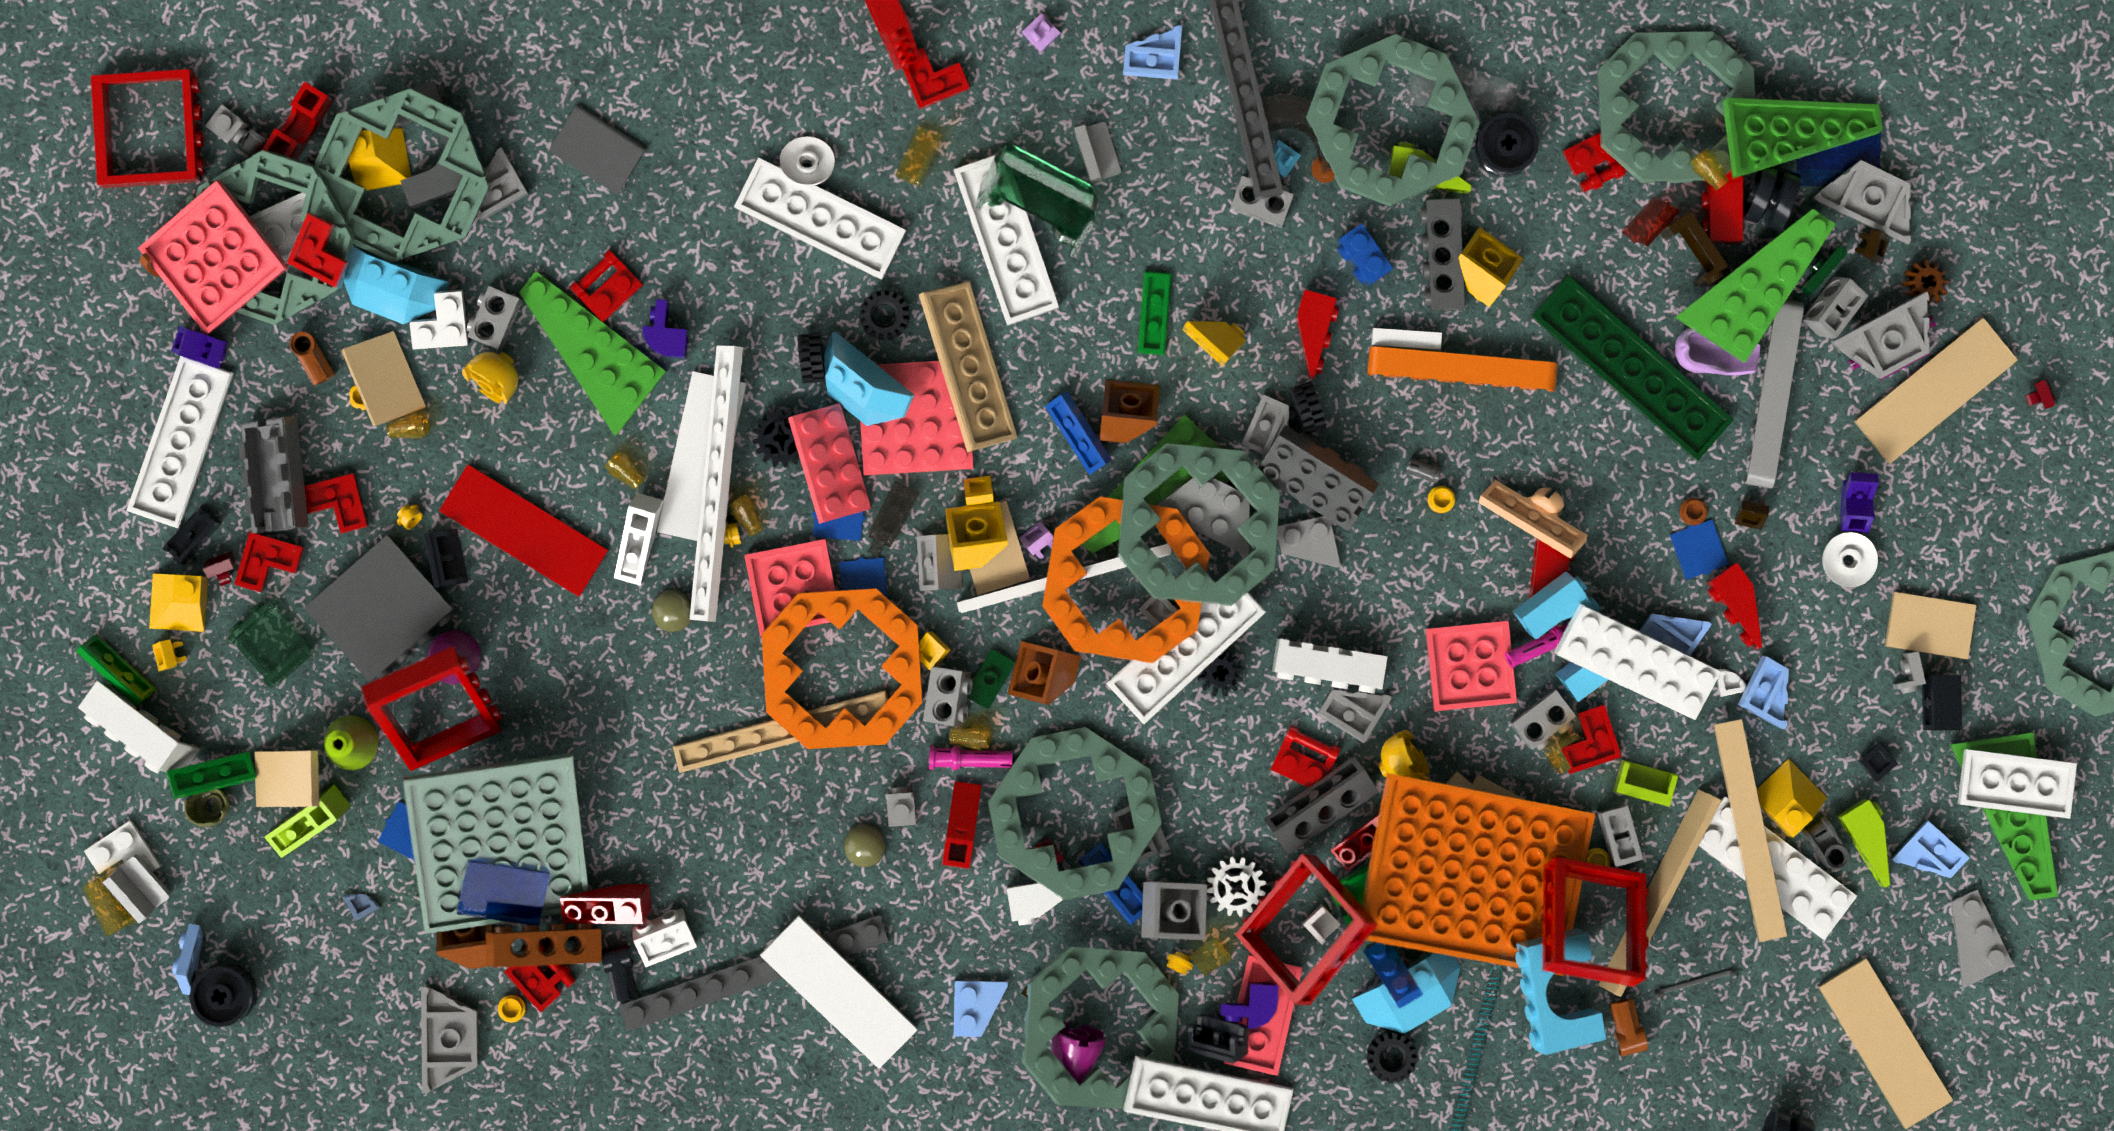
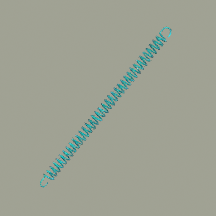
M1499 966L1492 967L1490 973H1492L1493 968L1498 967L1501 970L1500 978L1489 977V979H1501L1502 969ZM1488 982V984H1500L1499 982H1498V983ZM1486 987V989H1498V987H1496V988ZM1485 992V994H1497V992H1495V993ZM1483 1002L1482 1004H1490V1005H1493V1004H1495V1003H1494V1002H1492V1003H1485V1002ZM1482 1007L1481 1009H1489V1010H1492L1493 1007H1491V1008H1483V1007ZM1490 1012V1013H1480V1014L1491 1015L1492 1013ZM1488 1017V1018H1478V1019L1490 1020L1491 1018ZM1487 1022V1023H1477V1024L1489 1025L1490 1023ZM1485 1032V1034H1483V1033H1475V1034L1486 1035L1487 1033ZM1483 1037L1484 1039H1481V1038H1473V1039L1485 1040L1486 1038ZM1482 1042L1483 1044H1479V1043H1472V1044L1484 1045V1042ZM1481 1047V1049L1471 1048V1050H1472V1049H1474V1050H1483L1482 1047ZM1479 1052L1480 1054L1469 1053L1470 1055H1482L1481 1052ZM1468 1058L1469 1060H1480V1058H1479V1059ZM1477 1062V1064L1467 1063V1065H1479V1063H1478V1062ZM1476 1067V1069L1466 1068V1070H1478V1068H1477V1067ZM1464 1073L1465 1075H1477L1476 1073H1475V1074ZM1463 1078V1080H1475V1078H1473V1079ZM1472 1082V1084L1462 1083V1085H1470V1086H1472V1085H1474V1083H1473V1082ZM1461 1088V1090H1468V1091L1473 1090L1472 1088H1471V1089H1463V1088ZM1460 1093L1459 1095L1470 1096V1095H1472V1094H1471V1093H1469V1094H1461V1093ZM1468 1098V1099H1458V1100L1469 1101L1470 1098ZM1467 1103V1104H1457V1105L1468 1106L1469 1104ZM1466 1108V1110H1464V1109H1455V1110L1467 1111L1468 1109ZM1464 1113L1465 1115H1462V1114H1454V1115L1466 1116V1113ZM1463 1118L1464 1120H1460V1119H1453V1120L1465 1121V1118ZM1462 1123V1125H1458V1124H1452V1125H1455V1126H1463L1464 1124ZM1460 1128L1461 1130H1456V1129H1450V1130H1453V1131H1462L1463 1129Z

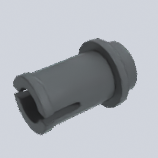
M1411 457L1405 474L1428 480V484H1431V482L1437 484L1442 468L1438 467L1437 463L1432 465Z

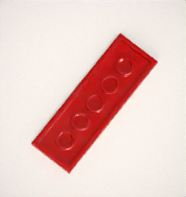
M467 464L439 510L444 515L578 597H581L609 551Z

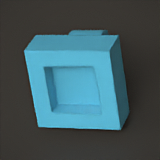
M1278 140L1273 147L1279 175L1286 178L1301 155Z

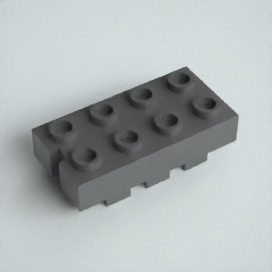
M281 417L267 421L241 424L243 442L239 443L240 459L245 460V470L241 471L243 487L248 489V497H245L244 500L246 514H250L252 533H268L309 527L297 417Z
M1285 425L1258 468L1273 485L1349 531L1361 510L1364 509L1374 494L1379 483L1363 473L1364 470L1351 461L1348 464L1339 458L1341 455L1326 447L1323 449L1317 445V440L1304 432L1299 434Z

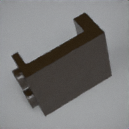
M1691 211L1659 232L1665 241L1680 233L1706 273L1693 282L1696 287L1702 283L1707 287L1724 276L1722 270L1728 266Z

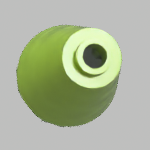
M354 715L343 716L336 719L326 730L323 742L324 750L328 759L335 766L344 770H357L368 765L376 756L378 734L373 725L366 719Z

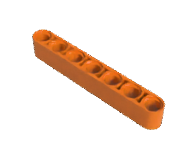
M1369 347L1367 375L1380 374L1383 377H1411V379L1417 380L1436 379L1439 382L1455 383L1457 381L1473 385L1492 384L1495 387L1510 388V386L1520 387V389L1556 391L1558 363L1388 347Z

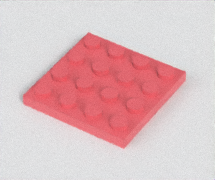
M217 180L138 247L142 254L146 253L150 257L152 267L206 335L215 331L289 268L221 180Z
M940 362L877 364L912 392L914 397L906 416L903 418L869 426L861 422L864 476L973 469V452H967Z

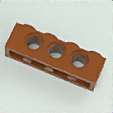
M576 923V928L567 929L566 924H549V929L539 930V925H523L522 931H512V926L495 927V932H486V966L495 968L602 962L601 929L592 928V923ZM573 936L576 942L572 950H568L566 941L569 937ZM546 937L549 941V946L542 952L539 948V943L542 938ZM519 938L522 942V948L519 952L514 953L512 944Z

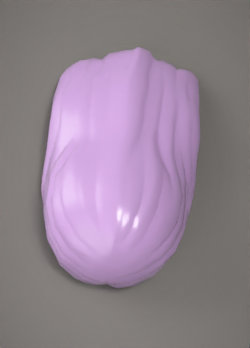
M1687 328L1676 339L1675 355L1682 367L1694 373L1744 375L1757 371L1759 364L1757 360L1760 359V345L1757 344L1747 361L1743 363L1693 329Z

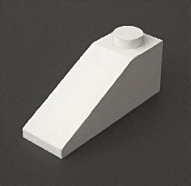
M640 493L635 495L628 507L614 578L641 585L659 524L663 500Z
M1037 882L1007 887L1012 922L1018 921L1019 925L1035 923L1034 918L1042 916L1063 900Z

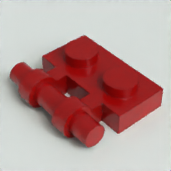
M1601 132L1562 152L1574 176L1585 172L1588 179L1579 183L1583 193L1591 189L1597 190L1603 187V183L1613 178L1619 179L1625 176L1624 173L1627 172L1622 165L1601 148ZM1607 161L1610 168L1597 174L1593 167Z
M540 941L539 948L543 952L548 947ZM540 965L508 967L504 973L540 1013L562 994L556 987L560 980L568 988L576 982V979L569 973L571 970L567 965H548L555 973L550 979L539 968Z

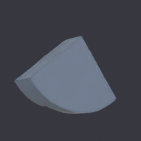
M353 893L343 897L356 921L381 907L374 898L366 894Z

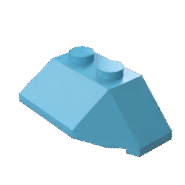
M354 244L352 245L349 264L344 277V284L353 305L401 324L408 323L435 311L434 293L436 291H448L451 283L396 261L392 263Z
M833 332L823 354L828 395L836 402L841 403V406L866 426L905 417L914 394L838 333Z
M1433 952L1406 966L1423 995L1400 1009L1382 981L1352 998L1366 1023L1405 1034L1452 1006L1461 966L1455 956Z

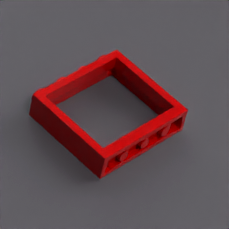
M864 0L895 70L910 69L909 65L916 63L921 58L899 1Z
M183 69L91 76L98 186L102 188L202 182L201 175H204L206 165L204 158H200V148L204 147L203 132L198 129V120H202L203 114L201 104H197L196 93L201 92V86L199 85L198 76L195 77L193 71ZM182 80L187 171L114 176L108 85Z
M454 646L361 686L366 707L410 771L501 732L498 720H501L502 716L498 711L497 705H491L492 701L485 687L480 688L481 682L475 671H469L471 668L466 656L461 658ZM455 674L481 715L413 744L386 704Z
M1302 854L1297 861L1293 860L1288 872L1277 879L1273 890L1258 902L1257 909L1252 915L1243 920L1244 924L1235 936L1296 1005H1311L1379 924L1316 855ZM1313 873L1355 920L1300 983L1259 935L1309 875Z
M1555 857L1544 865L1542 971L1631 987L1646 979V970L1649 968L1648 963H1646V950L1649 945V939L1646 936V924L1649 919V913L1646 910V898L1649 893V889H1646V874ZM1566 877L1626 889V970L1565 959Z

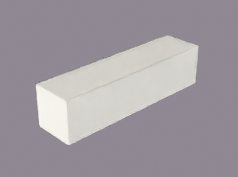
M1373 328L1371 346L1440 351L1442 333Z

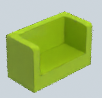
M1621 760L1613 792L1670 807L1678 775Z

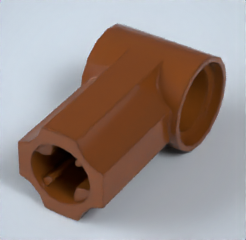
M307 332L295 333L290 340V348L298 357L312 384L317 386L335 376L315 336ZM302 337H308L311 342V346L306 352H301L298 349V341Z
M1633 998L1610 1003V1010L1616 1029L1614 1036L1619 1042L1620 1049H1618L1620 1056L1623 1057L1647 1051L1646 1035L1643 1027L1639 1024Z

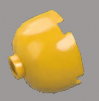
M482 352L475 355L462 371L468 382L473 379L482 388L477 390L496 403H501L503 400L504 404H507L514 395L519 380L517 370L512 365L514 360L504 352L500 354Z
M1408 730L1394 734L1384 743L1380 754L1382 762L1379 763V769L1385 778L1387 773L1427 781L1429 777L1425 775L1430 773L1427 760L1422 750L1419 753L1416 747L1412 745L1410 740L1415 737Z

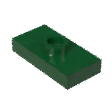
M1842 246L1834 248L1825 260L1819 258L1810 268L1813 274L1799 289L1805 295L1812 294L1847 255V251Z
M991 649L973 680L972 690L967 695V698L989 710L1015 662Z

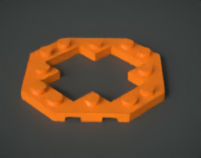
M1099 497L1055 528L1042 606L1074 651L1153 664L1197 632L1202 603L1175 600L1181 609L1138 640L1134 639L1120 618L1097 634L1065 590L1087 575V572L1072 551L1117 520L1120 524L1123 500ZM1148 504L1161 519L1155 527L1186 568V571L1198 562L1207 573L1210 553L1178 509Z
M877 588L798 593L761 635L766 713L807 749L884 745L922 704L918 625ZM859 610L899 645L881 667L896 679L901 686L866 725L844 707L826 728L785 692L803 670L783 652L818 612L840 630L852 615Z

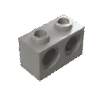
M1249 174L1247 177L1242 176L1230 210L1282 228L1294 194L1289 193V188L1282 185L1283 194L1274 197L1282 201L1283 208L1279 211H1273L1268 206V200L1274 197L1252 202L1244 200L1242 191L1247 188H1253Z
M1833 277L1803 316L1802 321L1819 337L1836 339L1867 299L1868 295L1852 279Z
M488 286L487 291L483 290L478 298L477 306H480L476 317L472 316L467 325L468 337L502 351L522 300ZM497 298H503L505 306L500 312L492 310V302ZM487 323H492L494 333L490 337L484 338L481 334L482 327Z
M931 667L923 721L963 727V722L968 717L967 695L971 693L973 681L970 678L971 672ZM953 676L956 680V686L950 691L947 683ZM947 704L952 708L951 715L948 718L943 714V709Z
M1552 690L1510 722V724L1530 750L1537 748L1539 751L1552 741L1549 737L1559 731L1562 734L1573 726L1571 720L1577 716L1558 691ZM1553 706H1558L1562 710V717L1556 722L1549 718V710ZM1533 722L1537 723L1540 727V734L1536 738H1530L1527 734V727Z
M1619 805L1598 811L1597 815L1611 865L1618 867L1643 860L1629 807L1627 805Z

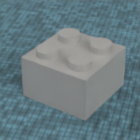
M1143 882L1141 938L1205 940L1207 884Z

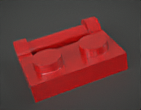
M610 250L603 254L605 257L578 283L574 282L569 286L603 323L643 286ZM613 265L618 271L589 296L585 290Z
M1290 725L1270 770L1306 787H1311L1330 773L1341 748L1334 744L1331 747L1299 732L1297 727ZM1292 742H1297L1327 756L1325 763L1322 764L1290 749Z

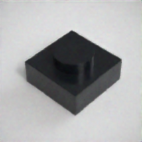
M1877 743L1857 760L1875 782H1878L1898 765L1881 743Z

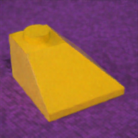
M394 128L388 139L370 130L361 131L348 160L356 184L365 187V191L400 185L401 180L412 177L403 128Z
M1481 227L1477 229L1458 257L1467 291L1488 307L1492 305L1506 287L1524 259Z
M1188 321L1183 327V331L1222 366L1246 342L1243 338L1245 335L1244 331L1235 323L1229 325L1227 322Z
M1000 502L945 509L954 571L983 567L1008 545Z
M153 574L149 628L205 632L208 578L204 576Z
M1789 758L1757 788L1762 811L1787 836L1793 838L1815 817L1827 799Z

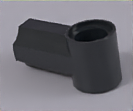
M628 943L602 949V964L605 973H608L614 1002L638 996L632 971L634 965L633 960H630L628 950H630V946Z

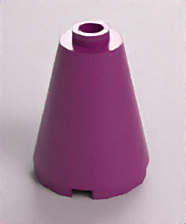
M447 630L439 633L432 639L426 651V658L454 646L461 658L466 656L471 668L469 671L477 672L481 661L480 648L475 639L468 633L460 630ZM455 674L439 680L446 684H460Z
M1063 1022L1065 1027L1051 1039L1052 1053L1077 1084H1079L1093 1071L1105 1045L1106 1037H1104L1102 1031L1094 1027L1080 1024L1081 1029L1069 1028L1070 1022Z

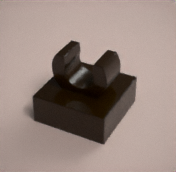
M1871 230L1870 235L1860 233L1859 238L1867 240V245L1865 248L1855 247V251L1871 262L1882 264L1890 238L1882 231Z
M1746 495L1736 513L1734 524L1761 530L1769 516V506L1765 505L1763 498L1759 499L1758 504L1749 502L1750 496Z

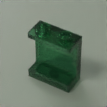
M261 602L250 611L252 616L247 621L243 622L241 620L229 630L232 634L227 637V640L230 643H234L264 677L263 681L269 688H276L316 651L273 602H267L266 604Z

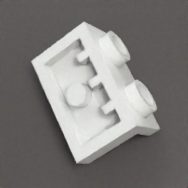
M683 908L669 910L661 917L645 920L643 924H637L632 928L633 941L645 967L697 948L696 940L686 921Z

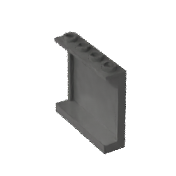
M386 535L304 607L369 682L391 674L390 668L396 662H399L401 665L413 655L410 650L418 643L420 646L426 644L434 636L431 632L438 625L443 628L454 619L452 613L457 610L434 588L432 583L398 546V542L391 535Z

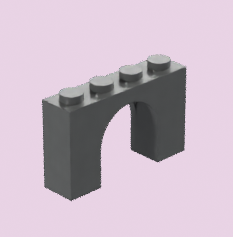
M435 81L413 88L444 104L449 102L444 86L439 87ZM399 115L394 128H400L415 123V121ZM442 135V136H443V139H444V149H445L446 144H447L449 138L446 137V136H444V135ZM437 163L432 169L400 182L409 206L412 209H417L454 195L463 175Z

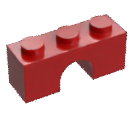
M304 81L290 103L292 110L288 119L280 129H274L262 150H269L298 160L334 100Z

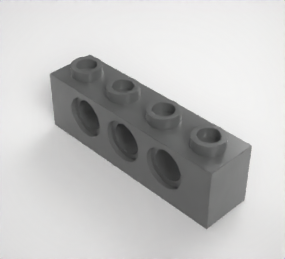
M1460 199L1426 200L1424 203L1425 207H1420V223L1426 226V235H1421L1422 251H1427V262L1422 263L1423 279L1428 278V289H1424V306H1429V312L1463 311L1465 309L1464 277L1458 258L1462 253ZM1434 223H1445L1448 229L1447 234H1436L1433 228ZM1437 249L1447 251L1449 255L1447 262L1441 263L1436 260L1435 251ZM1444 276L1449 279L1450 287L1448 290H1441L1437 287V277Z
M1353 757L1264 818V821L1286 853L1290 854L1317 834L1322 833L1337 820L1345 817L1353 809L1368 801L1379 791L1364 768Z

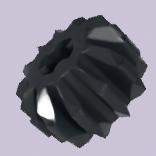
M1228 651L1223 652L1222 660H1219L1218 656L1215 661L1203 670L1206 671V675L1197 677L1198 681L1208 680L1202 687L1204 691L1211 685L1214 686L1212 696L1217 695L1219 687H1221L1223 696H1227V685L1233 691L1238 689L1232 683L1233 679L1238 682L1243 681L1241 676H1234L1235 672L1243 670V666L1233 668L1232 665L1237 662L1238 657L1234 656L1229 662L1226 661L1229 655ZM1222 665V669L1226 668L1228 674L1224 675L1223 681H1218L1219 678L1216 677L1214 679L1213 672L1217 671L1216 666Z

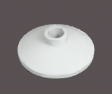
M799 137L790 141L783 148L780 155V168L784 176L791 182L801 186H814L824 182L832 174L835 165L832 149L824 141L814 137ZM810 163L812 167L805 168L803 164Z
M1847 532L1835 536L1828 542L1823 552L1822 563L1825 573L1834 583L1843 587H1857L1865 584L1874 575L1878 565V555L1873 543L1868 538L1858 533ZM1846 555L1852 556L1853 563L1851 565L1844 563L1843 559Z

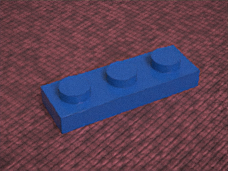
M1068 391L1059 395L1045 406L1089 475L1112 461Z
M1100 842L1081 857L1078 862L1082 867L1110 862L1112 861V856ZM1128 875L1118 890L1104 892L1130 925L1142 916L1143 894Z
M1377 942L1363 951L1399 1009L1423 995L1418 984L1392 945Z

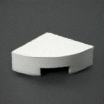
M1718 669L1721 671L1717 679L1720 697L1745 691L1747 686L1737 674L1725 669Z

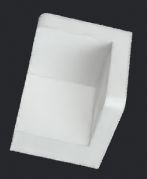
M1322 904L1301 922L1321 944H1324L1326 942L1325 939L1341 925Z

